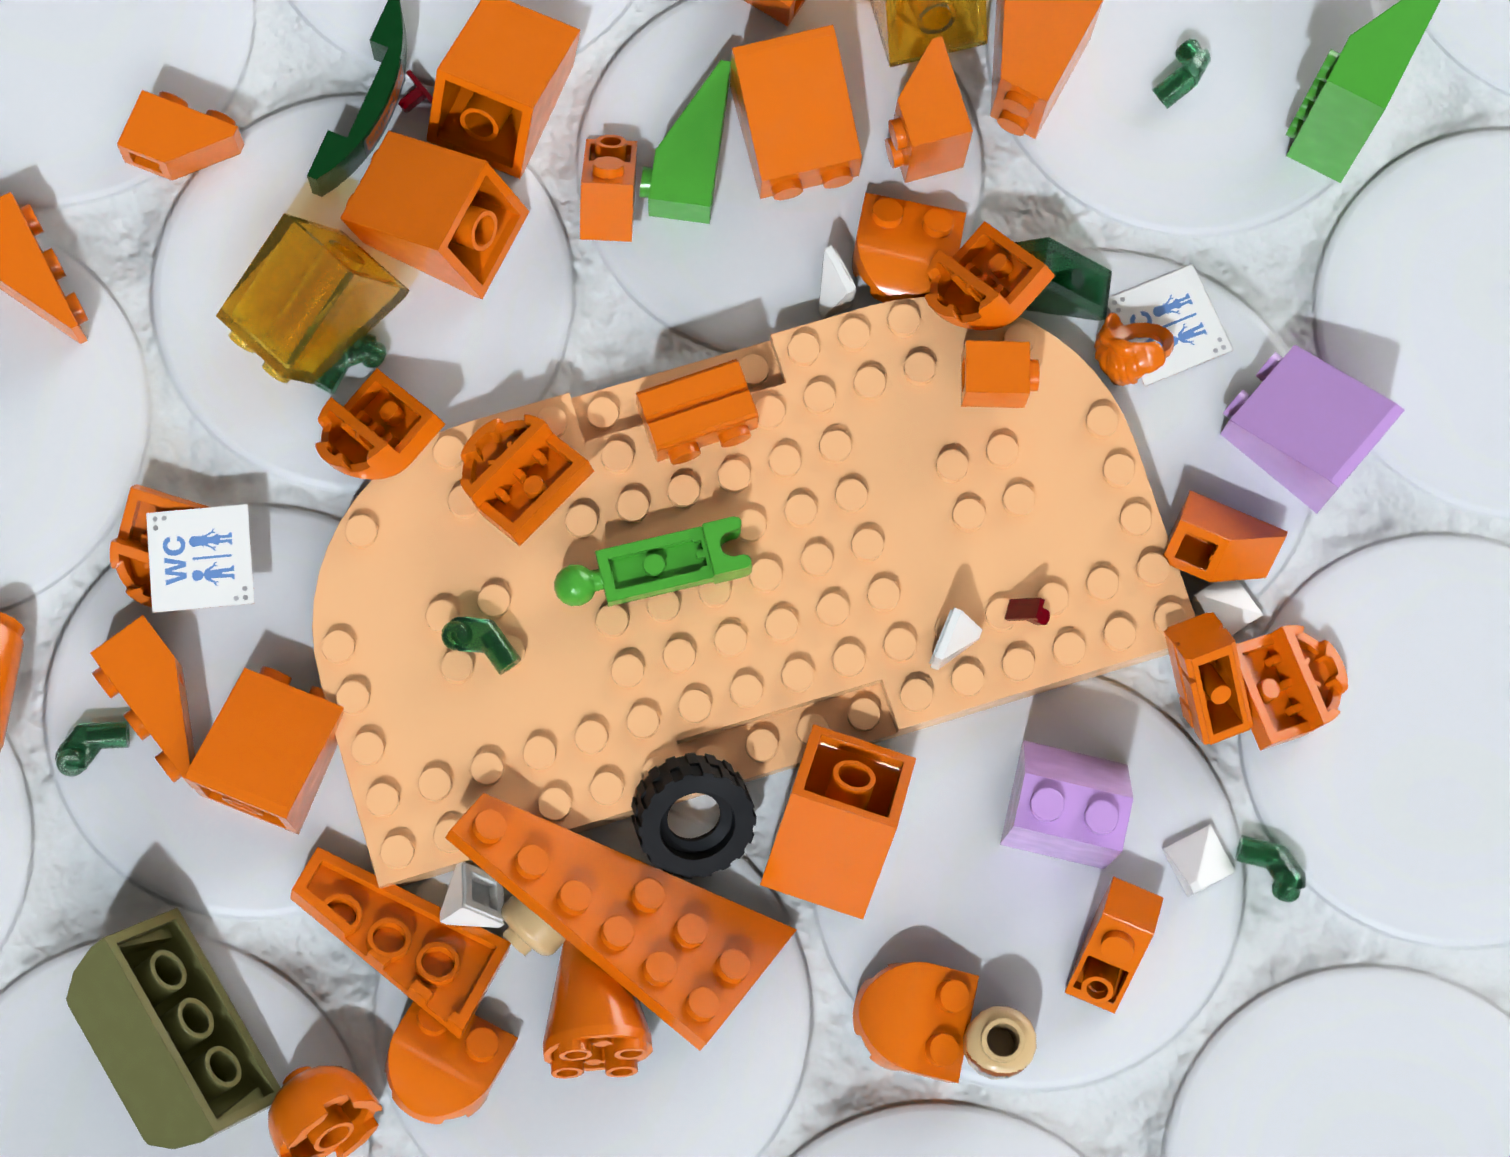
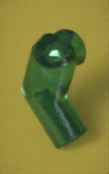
M1195 39L1185 41L1176 49L1175 56L1182 65L1152 89L1167 109L1198 85L1211 62L1208 49H1202L1200 43Z
M364 332L336 342L329 349L311 382L318 388L334 394L349 367L361 362L367 368H377L380 366L387 354L386 347L376 341L375 335Z
M466 616L456 617L445 624L442 629L441 638L448 649L461 652L484 653L499 675L509 671L521 661L518 653L493 620Z
M127 721L77 725L56 751L57 769L65 776H78L87 769L102 749L129 748V723Z
M1245 835L1241 836L1235 860L1267 869L1275 880L1272 884V893L1277 899L1283 902H1293L1299 899L1301 889L1306 887V873L1289 849L1276 843Z

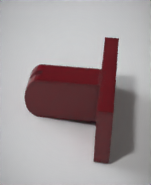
M409 69L406 73L416 88L404 96L398 103L405 113L410 112L425 99L432 105L433 99L431 94Z
M1042 598L1010 599L1005 620H1026L1035 625H1047L1050 619V612L1043 608L1045 599Z

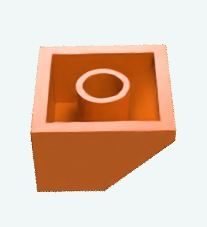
M942 36L932 38L897 99L894 119L888 121L890 138L885 139L887 156L893 169L900 167L905 183L963 168L973 133Z

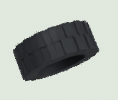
M685 753V756L675 758L673 756L666 759L664 764L659 767H653L648 772L649 775L644 781H640L637 786L638 792L636 797L632 799L631 807L634 815H631L632 822L643 852L647 854L649 861L655 867L658 865L664 872L671 875H681L682 878L692 879V876H702L704 878L712 876V873L718 870L724 871L731 866L730 863L736 858L740 859L747 844H751L754 837L753 827L756 826L757 816L753 809L755 806L743 778L738 771L734 772L730 763L725 760H717L714 755L706 753L705 756ZM693 793H702L712 797L718 803L720 809L718 822L712 830L695 838H684L676 835L669 828L667 822L668 813L678 799Z

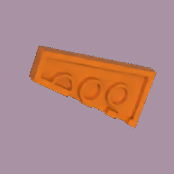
M320 847L316 848L291 891L290 899L459 1039H461L511 946L508 940L481 927L441 923V907L396 885L379 888L374 874Z

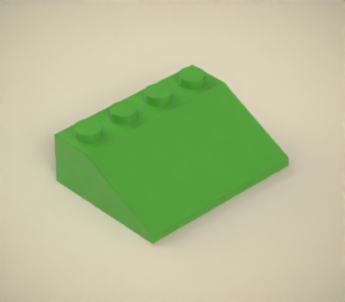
M1400 0L1351 34L1341 53L1330 49L1286 133V136L1294 139L1286 155L1287 157L1339 183L1342 182L1384 113L1441 0Z

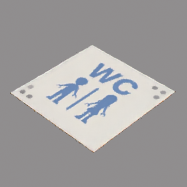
M1193 264L1105 299L1110 313H1116L1123 325L1132 323L1158 324L1167 328L1173 334V351L1166 358L1162 367L1141 377L1144 386L1233 351V347ZM1144 337V338H1134V339L1129 340V342H1153V341H1156V340H1154V339L1145 338V337Z
M248 504L146 513L152 613L255 604Z

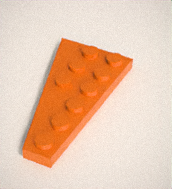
M485 793L476 800L445 837L699 1051L709 1042L797 930Z

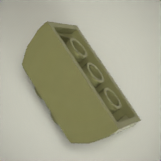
M178 907L102 938L90 947L74 970L66 997L68 1007L143 1140L148 1145L178 1149L201 1143L271 1107L277 1092L281 1088Z

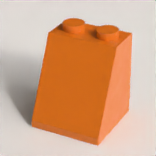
M481 0L437 68L426 141L485 160L492 168L520 179L574 66L581 30L509 0Z
M1103 0L996 1L990 116L997 119L998 124L1004 130L1017 136L1026 134L1036 139L1091 39Z
M828 25L733 47L731 53L730 90L760 199L773 196L775 200H786L800 195L805 188L822 184L824 188H837L850 183L853 177L859 176L862 155L834 26Z
M388 130L379 149L373 154L370 165L355 192L348 199L340 219L364 244L463 292L483 299L530 211L487 161Z
M262 666L260 673L244 668L190 764L184 779L200 796L299 835L338 745L335 732L344 714V707L325 700L324 692L320 687L312 686L309 693L290 686L292 678L275 669Z
M813 724L760 885L863 920L898 827L916 758Z

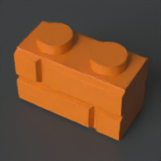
M737 359L636 392L637 409L657 462L668 458L673 465L688 462L701 454V447L719 441L721 447L724 448L735 446L751 438L750 431L758 428V412Z
M1214 612L1204 613L1167 627L1164 634L1177 692L1180 694L1179 700L1182 714L1191 728H1194L1201 742L1204 745H1212L1250 730L1253 727L1236 642L1228 630L1223 628V624Z

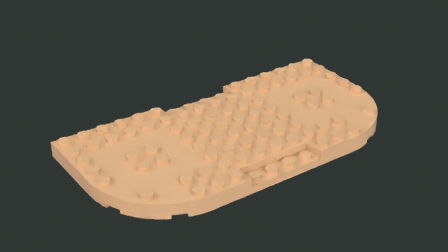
M925 297L870 305L773 333L770 336V341L571 398L570 393H566L469 421L439 432L405 470L392 477L371 480L355 498L341 519L327 547L319 571L314 596L312 631L319 679L325 700L344 707V714L335 735L379 888L391 885L402 887L454 871L456 865L461 862L474 865L475 863L445 837L483 793L572 832L580 833L630 818L631 815H634L631 804L633 797H636L638 792V784L641 780L644 781L649 775L648 772L653 767H659L666 762V759L673 756L678 758L685 756V753H695L705 756V753L714 755L717 760H725L730 763L734 772L738 771L745 783L798 767L813 724L874 744L1169 655L1164 631L1169 626L1196 616L1180 570L1170 566L1163 556L1169 538L1135 440L1125 416L1111 392L1095 371L1075 351L1053 334L1029 320L1019 316L1009 325L994 330L966 329L942 319L928 305ZM966 340L1030 342V359L1039 360L1040 377L1038 391H1030L1025 408L961 407V354ZM737 359L759 416L758 428L750 431L751 438L731 447H721L720 441L701 447V454L685 463L673 465L669 458L657 462L637 409L636 392ZM524 414H529L544 420L553 434L589 461L594 472L519 547L480 514L463 490L459 479H462L464 464L461 459V452L469 438L480 427L491 420L499 418L503 423L514 420H524ZM735 516L741 519L740 536L735 540L724 543L721 549L730 556L745 554L751 558L752 572L746 577L717 584L712 582L610 607L607 605L604 590L596 591L592 599L581 606H570L563 603L554 591L556 575L562 568L570 564L585 566L590 571L599 569L595 554L597 550L702 527L703 523ZM1022 598L1045 599L1043 608L1050 612L1048 624L1035 625L1026 620H1005L1009 600ZM955 607L962 610L983 630L978 641L939 670L931 668L929 662L950 609L953 610ZM689 794L678 799L674 804L706 794Z

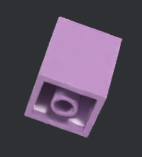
M1294 345L1283 358L1275 352L1256 374V377L1262 383L1251 396L1242 390L1223 412L1230 420L1224 427L1221 435L1317 514L1405 410L1392 400L1299 346Z
M1023 740L1000 845L1105 869L1123 851L1133 803L1128 765Z

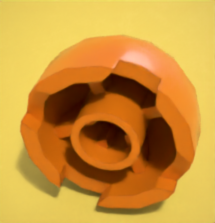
M342 1066L301 1067L291 1072L284 1079L283 1086L277 1092L268 1111L270 1138L279 1157H326L334 1151L337 1157H347L363 1145L377 1130L379 1124L375 1120L374 1114L377 1111H382V1106L369 1086L355 1073Z

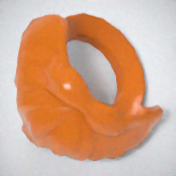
M1111 312L1097 333L1094 344L1096 349L1095 359L1099 362L1101 370L1110 378L1114 385L1136 384L1138 379L1144 374L1152 373L1164 365L1166 358L1170 356L1174 349L1173 334L1167 328L1158 324L1132 323L1123 325L1120 317L1116 313ZM1144 337L1156 340L1153 342H1129L1131 339Z

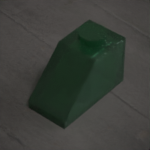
M1050 237L1015 242L1046 264L1056 275L1027 307V311L1095 321L1106 319L1112 276L1111 270Z

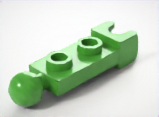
M735 516L703 523L702 527L597 550L595 554L599 569L590 571L585 566L570 564L562 568L556 575L554 591L563 603L570 606H581L589 602L596 591L604 590L607 605L610 607L712 582L717 584L746 577L752 572L751 558L745 554L730 556L721 549L724 543L735 540L740 536L741 519Z

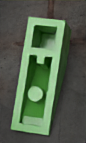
M720 60L656 148L653 167H643L640 197L648 198L649 216L710 224L730 84L731 61Z

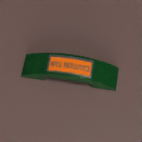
M400 0L387 1L370 38L374 60L381 62V65L348 137L328 130L307 174L313 194L323 197L350 177L373 151L393 116L403 86L407 59L406 30Z

